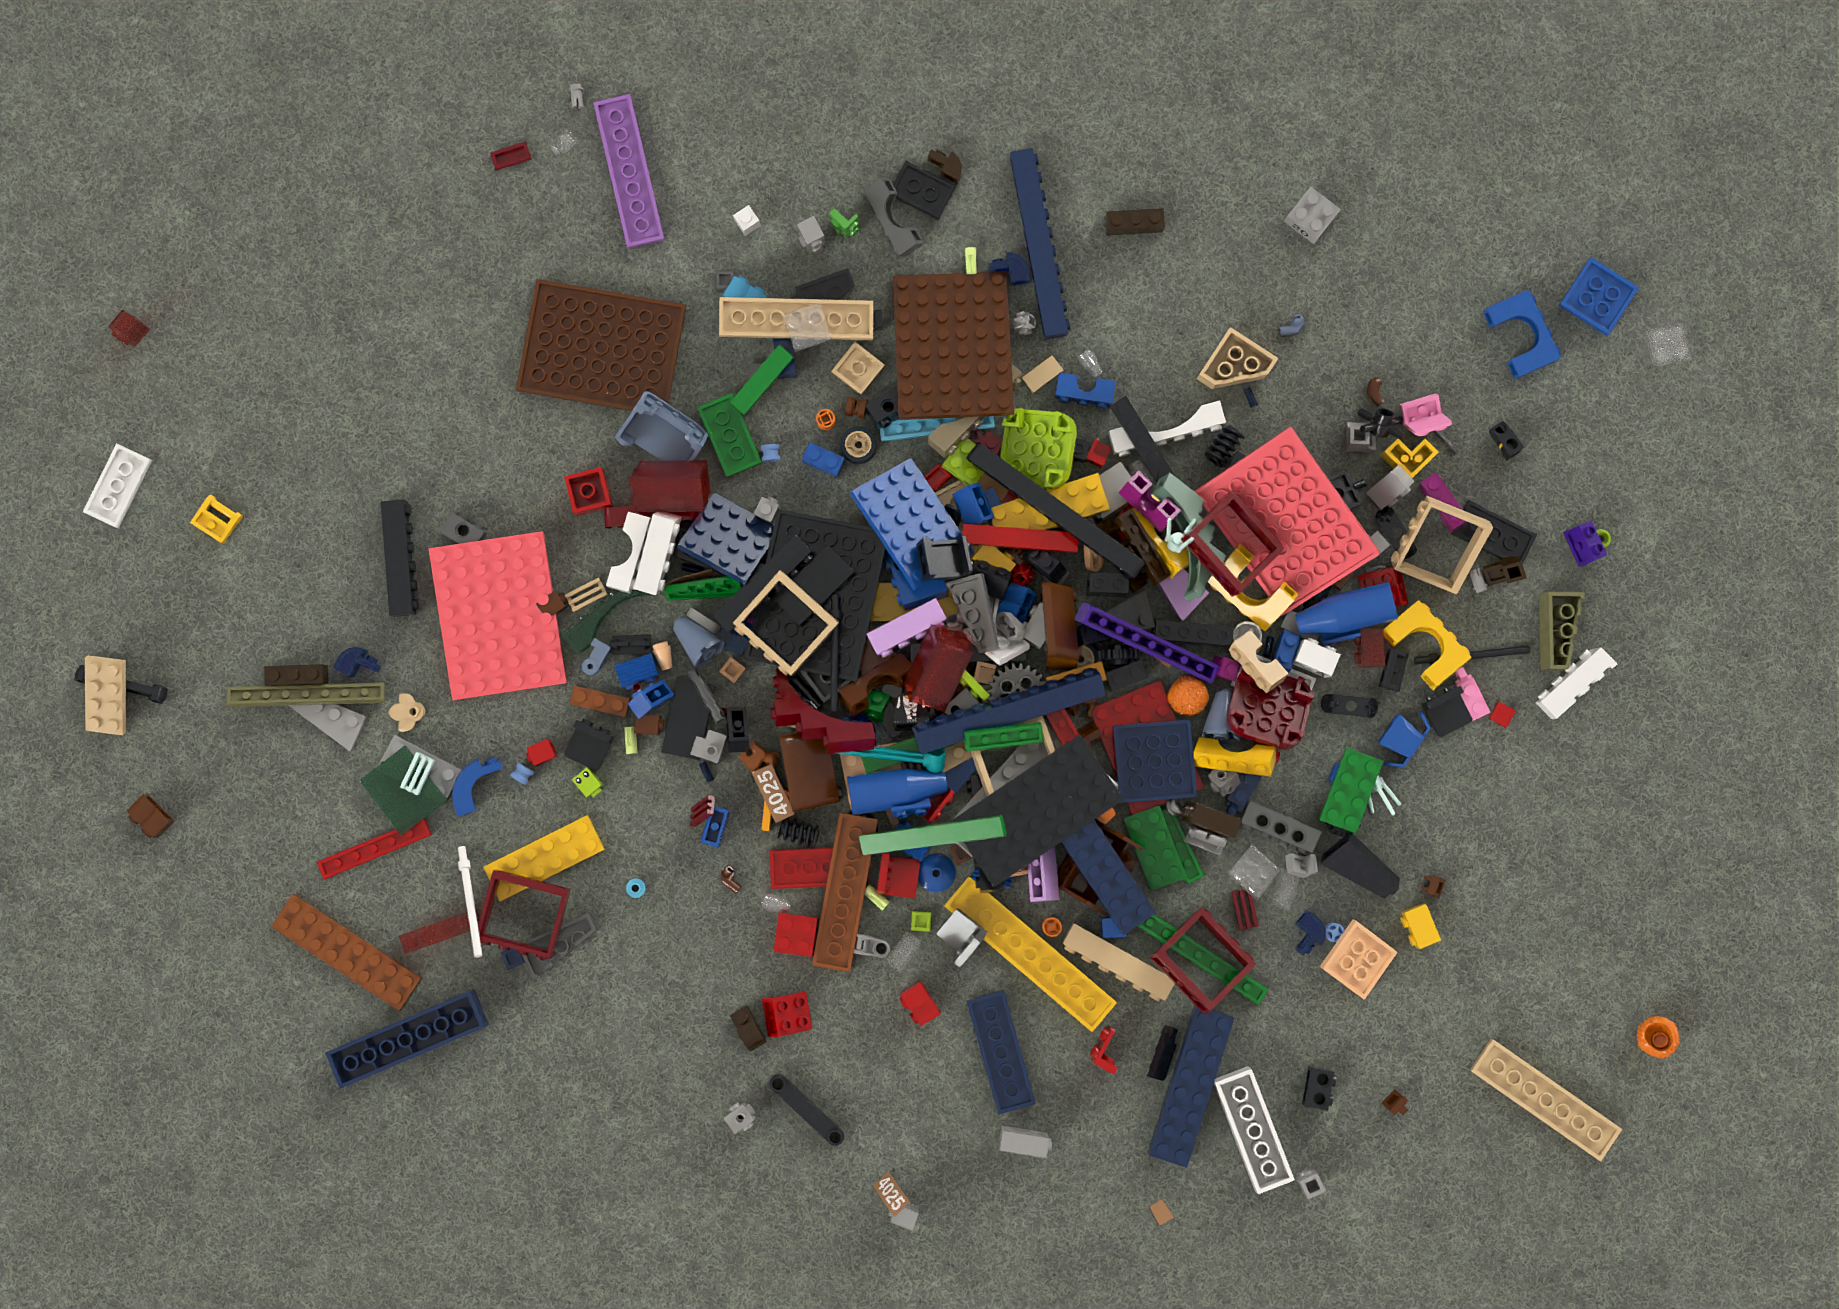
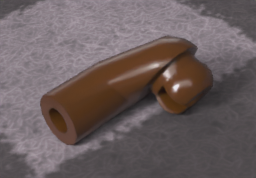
M1375 377L1368 383L1367 395L1378 407L1385 400L1379 394L1382 381L1380 378Z

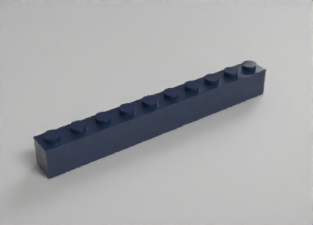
M1033 148L1010 152V161L1044 340L1067 336L1068 330H1070L1069 319H1065L1064 312H1067L1066 302L1061 299L1063 286L1062 282H1058L1057 275H1060L1058 263L1055 264L1054 262L1056 249L1055 245H1051L1050 238H1053L1052 228L1047 225L1049 212L1047 208L1044 209L1043 202L1046 201L1045 192L1040 189L1042 176L1041 172H1037L1036 165H1039L1037 153L1034 154Z
M1087 668L1078 674H1068L1063 679L1049 680L1041 686H1031L1022 692L1016 691L1003 698H993L985 704L978 703L966 710L959 709L947 716L940 715L934 720L919 722L916 726L912 727L920 754H924L965 741L964 731L1011 726L1105 696L1106 693L1099 671L1096 668Z

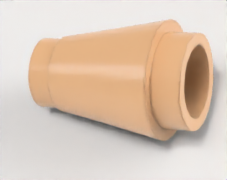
M664 641L652 645L654 649L652 652L662 671L673 668L671 646L668 645V642Z

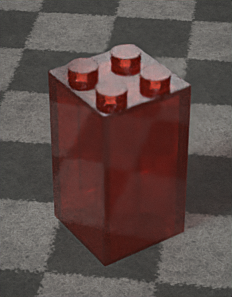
M707 460L639 461L637 467L634 468L633 474L629 477V486L633 490L631 502L632 505H635L636 512L704 511L711 497Z
M940 624L938 626L930 625L904 680L909 701L945 712L973 655L967 635L960 630L953 631Z

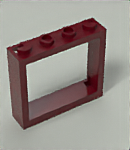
M1234 491L1225 495L1181 538L1183 543L1191 537L1194 538L1187 547L1231 597L1240 594L1284 550L1280 541L1269 532L1267 526L1255 516L1254 511L1248 508L1242 501V498ZM1227 504L1270 551L1241 583L1198 535Z
M497 869L493 870L478 924L480 943L489 946L491 943L498 944V948L503 950L517 949V953L522 955L536 954L535 958L547 960V958L553 957L571 889ZM500 880L562 896L548 949L486 933Z
M1202 907L1195 911L1150 957L1204 1015L1210 1012L1256 965L1252 956L1244 952L1239 947L1238 941L1231 938L1226 933L1225 928L1213 920L1211 913ZM1197 919L1244 966L1211 1001L1165 954Z

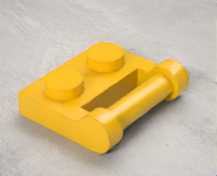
M209 495L190 523L224 544L236 525L243 518V515L233 512L216 501L214 496ZM209 508H215L231 520L227 524L209 512Z

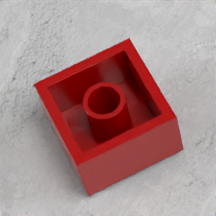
M602 467L564 476L574 515L581 516L604 510V508L614 507L605 470Z
M779 912L773 952L812 957L818 917Z

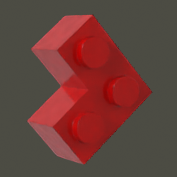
M921 979L901 991L899 1000L904 1009L909 1008L910 1012L912 1011L910 1016L915 1024L919 1023L920 1026H923L941 1014Z

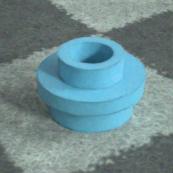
M637 878L630 880L626 886L628 895L633 898L641 897L646 890L645 883ZM633 885L639 886V890L637 892L633 891Z

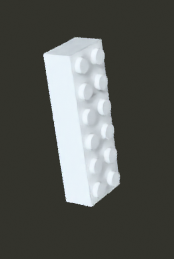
M1247 1066L1215 1078L1214 1087L1256 1193L1260 1194L1294 1181L1252 1069Z

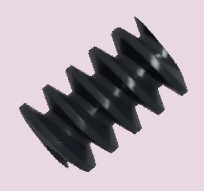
M1230 425L1222 428L1223 433L1218 434L1219 439H1214V445L1209 446L1210 451L1204 453L1209 461L1222 468L1220 463L1227 464L1225 456L1232 457L1229 450L1236 451L1233 445L1241 444L1238 438L1245 439L1240 431Z
M789 817L782 821L777 839L783 834L784 841L790 836L791 843L798 839V845H802L805 841L807 848L813 843V849H815L820 833L819 825L812 829L811 823L804 827L803 820L797 825L796 818L790 823Z

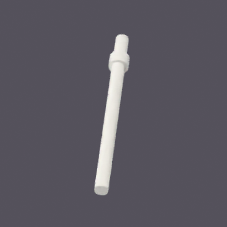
M460 846L458 847L460 860L458 866L459 871L462 873L474 957L477 958L482 956L469 873L471 866L470 861L467 860L466 847Z

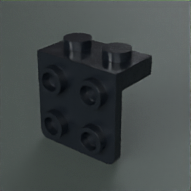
M1452 684L1443 689L1444 693L1438 696L1436 693L1426 698V702L1421 704L1439 737H1443L1472 722V716L1460 695L1464 693L1461 685L1454 687Z
M582 719V721L576 720L573 726L576 729L564 755L593 770H599L614 736L610 735L611 731L603 727L599 729L592 727L593 723L586 719Z

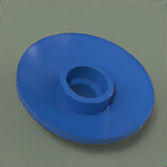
M931 854L920 862L918 881L923 888L930 892H942L952 885L955 879V867L949 858L941 854ZM936 869L940 871L938 877H934L932 874Z

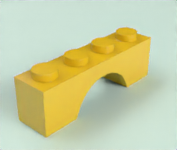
M1199 737L1194 749L1195 767L1271 777L1276 763V749L1272 746L1256 744L1253 748L1244 752H1231L1222 748L1218 739Z

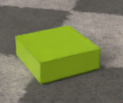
M912 911L911 930L930 932L931 912Z

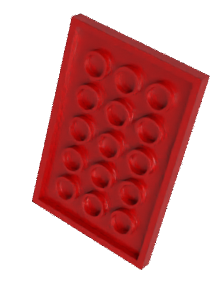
M1161 681L1095 706L1092 713L1093 721L1102 733L1100 738L1116 777L1113 726L1177 721ZM1195 767L1196 788L1199 790L1204 788ZM1169 799L1127 802L1131 814L1134 815L1167 803Z

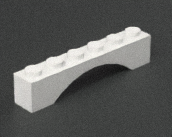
M1220 400L1201 405L1188 421L1176 428L1161 432H1149L1157 447L1166 445L1168 440L1174 439V442L1184 440L1185 436L1190 434L1196 437L1204 434L1203 431L1210 429L1211 432L1221 430L1226 420ZM1122 427L1108 432L1114 455L1119 454V457L1129 455L1130 451L1135 450Z

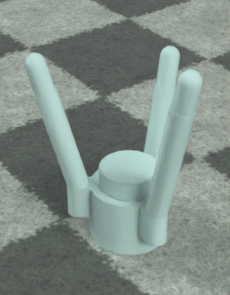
M1168 518L1165 541L1168 542L1167 546L1171 551L1181 553L1182 549L1194 540L1191 537L1183 543L1181 538L1193 527L1196 519L1191 521L1183 533L1177 532L1171 535V519Z
M1378 775L1372 793L1378 791L1390 813L1395 815L1382 788L1386 790L1398 806L1401 805V802L1385 784L1383 778ZM1370 796L1368 805L1371 814H1374L1372 798Z

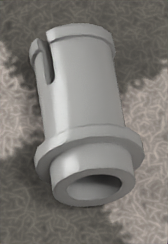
M571 84L568 89L571 92V108L577 109V101L578 109L584 108L582 98L584 88L581 87V84Z
M1477 568L1469 571L1474 586L1473 590L1476 593L1486 591L1488 584H1485L1481 569Z

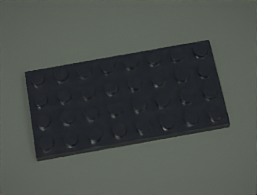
M1079 734L950 822L1003 816L1006 829L1005 836L964 842L992 886L996 887L1120 803L1124 798Z

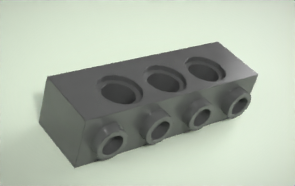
M1252 801L1247 802L1240 817L1243 824L1242 828L1252 832L1253 829L1261 831V836L1267 839H1271V837L1279 839L1277 843L1286 847L1291 844L1296 847L1295 851L1305 855L1307 852L1313 853L1321 831ZM1260 815L1266 819V823L1263 826L1257 824V818ZM1278 823H1281L1284 828L1281 834H1277L1274 829ZM1295 831L1301 833V839L1298 842H1295L1292 838Z

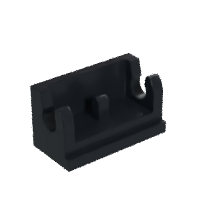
M1395 649L1387 650L1378 687L1400 692L1409 653Z

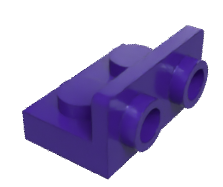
M1591 520L1563 532L1579 567L1607 555Z

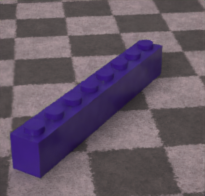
M1082 602L1074 619L1211 684L1220 668L1219 665L1087 603Z

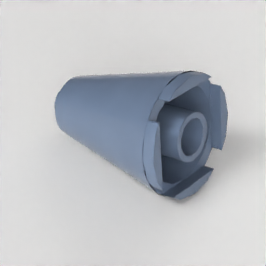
M685 616L679 617L674 622L673 630L692 664L698 669L710 664L713 661L710 658L715 653L718 656L725 646L723 640L692 619Z
M1220 689V691L1215 693L1202 731L1203 738L1218 739L1219 743L1223 744L1236 743V739L1240 741L1241 736L1234 733L1227 722V712L1232 697L1231 690Z

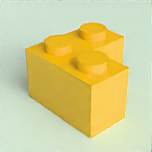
M1396 439L1380 456L1393 469L1400 465L1413 478L1438 451L1426 439L1422 440L1412 451L1399 439Z

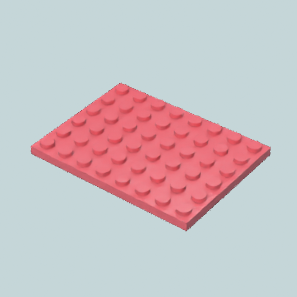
M1291 426L1194 491L1204 499L1203 506L1208 512L1225 495L1234 491L1242 498L1246 506L1254 511L1255 516L1267 526L1269 532L1280 541L1284 550L1256 577V580L1268 596H1271L1283 582L1298 593L1292 604L1281 614L1282 616L1380 554L1378 548ZM1228 504L1213 518L1234 549L1239 544H1242L1254 555V558L1247 565L1250 571L1270 553Z
M544 531L428 548L452 700L567 683L557 614L553 616L549 613L542 614L536 605L537 602L540 605H546L549 602L548 595L553 592Z

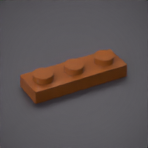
M574 686L569 704L626 717L630 698Z

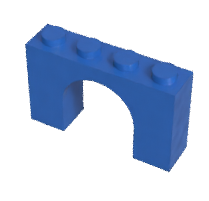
M1529 289L1494 304L1483 311L1490 329L1509 320L1516 319L1529 324L1534 332L1535 341L1532 349L1507 362L1515 380L1552 364L1561 358L1560 349L1554 344L1552 332L1546 327L1544 315L1538 310L1535 296L1529 292Z
M886 549L888 559L884 561L887 570H892L893 577H890L893 588H898L899 594L896 597L899 606L903 605L905 611L921 606L935 598L939 600L949 596L944 580L928 581L913 590L902 572L894 567L893 558Z

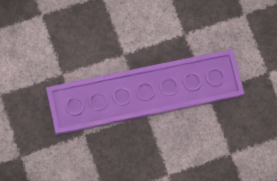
M628 94L593 102L627 248L630 249L664 241V234L631 95Z

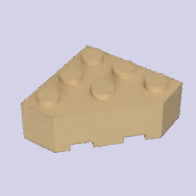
M1230 327L1196 379L1211 389L1265 379L1278 358Z

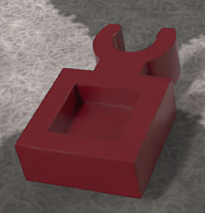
M978 429L972 431L978 435V438L975 440L969 438L970 441L975 444L980 443L998 455L1003 437L989 431L986 432L985 436Z

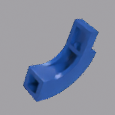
M495 757L489 758L484 761L485 764L481 765L479 758L465 765L458 773L452 789L453 805L457 817L476 811L471 796L472 786L479 777L502 769L500 759H495Z

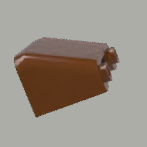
M797 731L782 733L780 735V743L792 811H802L839 803L840 798H843L842 788L837 787L832 756L828 754L827 747H823L822 739L802 740L801 734L797 733Z

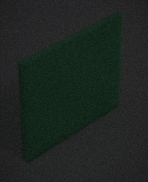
M406 745L388 759L382 761L379 766L359 780L401 836L420 821L425 820L429 814L447 801L429 775L418 796L406 789L400 788L414 758ZM419 762L417 763V765H416V767H415V769H414V771H413V773H412V776H411V778H410V780H409V782H408V784H407L408 786L410 785V783H411V781H412V779H413V776H414V774H415V772H416V770H417V768H418V766H419V764H420ZM423 768L413 787L414 789L417 788L421 780V777L425 771Z

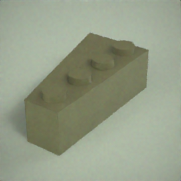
M1545 592L1539 594L1541 670L1560 671L1569 669L1574 647V635L1577 633L1578 627L1576 626L1578 616L1581 614L1582 608L1580 607L1585 592Z

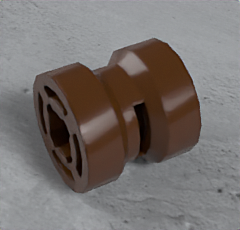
M848 397L845 415L851 417L856 415L859 418L865 419L867 414L865 404L868 403V400H856L853 397Z

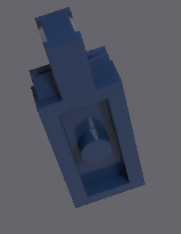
M1240 773L1241 783L1226 798L1225 804L1229 806L1225 812L1226 814L1234 816L1236 811L1241 812L1260 781L1261 775Z

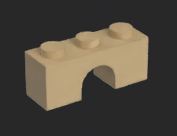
M1249 630L1232 643L1229 651L1231 656L1243 666L1244 671L1256 681L1257 686L1263 689L1265 693H1268L1284 681L1288 672L1276 659L1270 663H1262L1257 659L1256 653H1258L1263 644Z

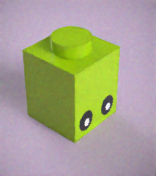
M586 767L572 779L585 797L592 796L594 798L602 792L601 787L603 783L589 767Z

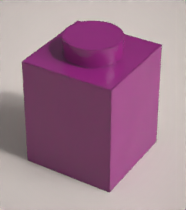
M1214 656L1212 663L1220 666L1215 677L1236 682L1241 664L1226 657Z

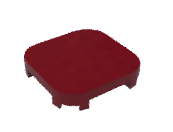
M1242 669L1236 679L1227 712L1228 725L1234 733L1241 737L1277 749H1291L1301 741L1305 734L1304 729L1311 701L1314 699V692L1311 691L1305 682L1306 679L1299 676L1296 679L1286 676L1282 683L1268 693H1265L1263 689L1257 686L1256 681L1251 675Z

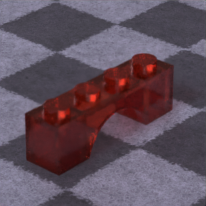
M475 909L477 924H479L480 917L477 909ZM468 912L399 935L404 954L470 932Z

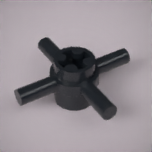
M1363 408L1359 410L1358 415L1370 422V424L1360 427L1362 433L1371 432L1378 437H1387L1391 434L1401 441L1405 439L1406 434L1393 427V425L1403 423L1402 416L1394 417V412L1385 408L1376 409L1375 415Z

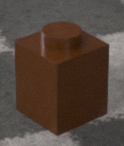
M556 591L548 595L549 602L546 605L536 603L542 614L549 613L551 616L554 614L558 615L568 608L565 604L568 602L562 592L558 594Z
M646 715L640 719L636 716L634 733L660 735V731L664 729V720H661L659 715Z

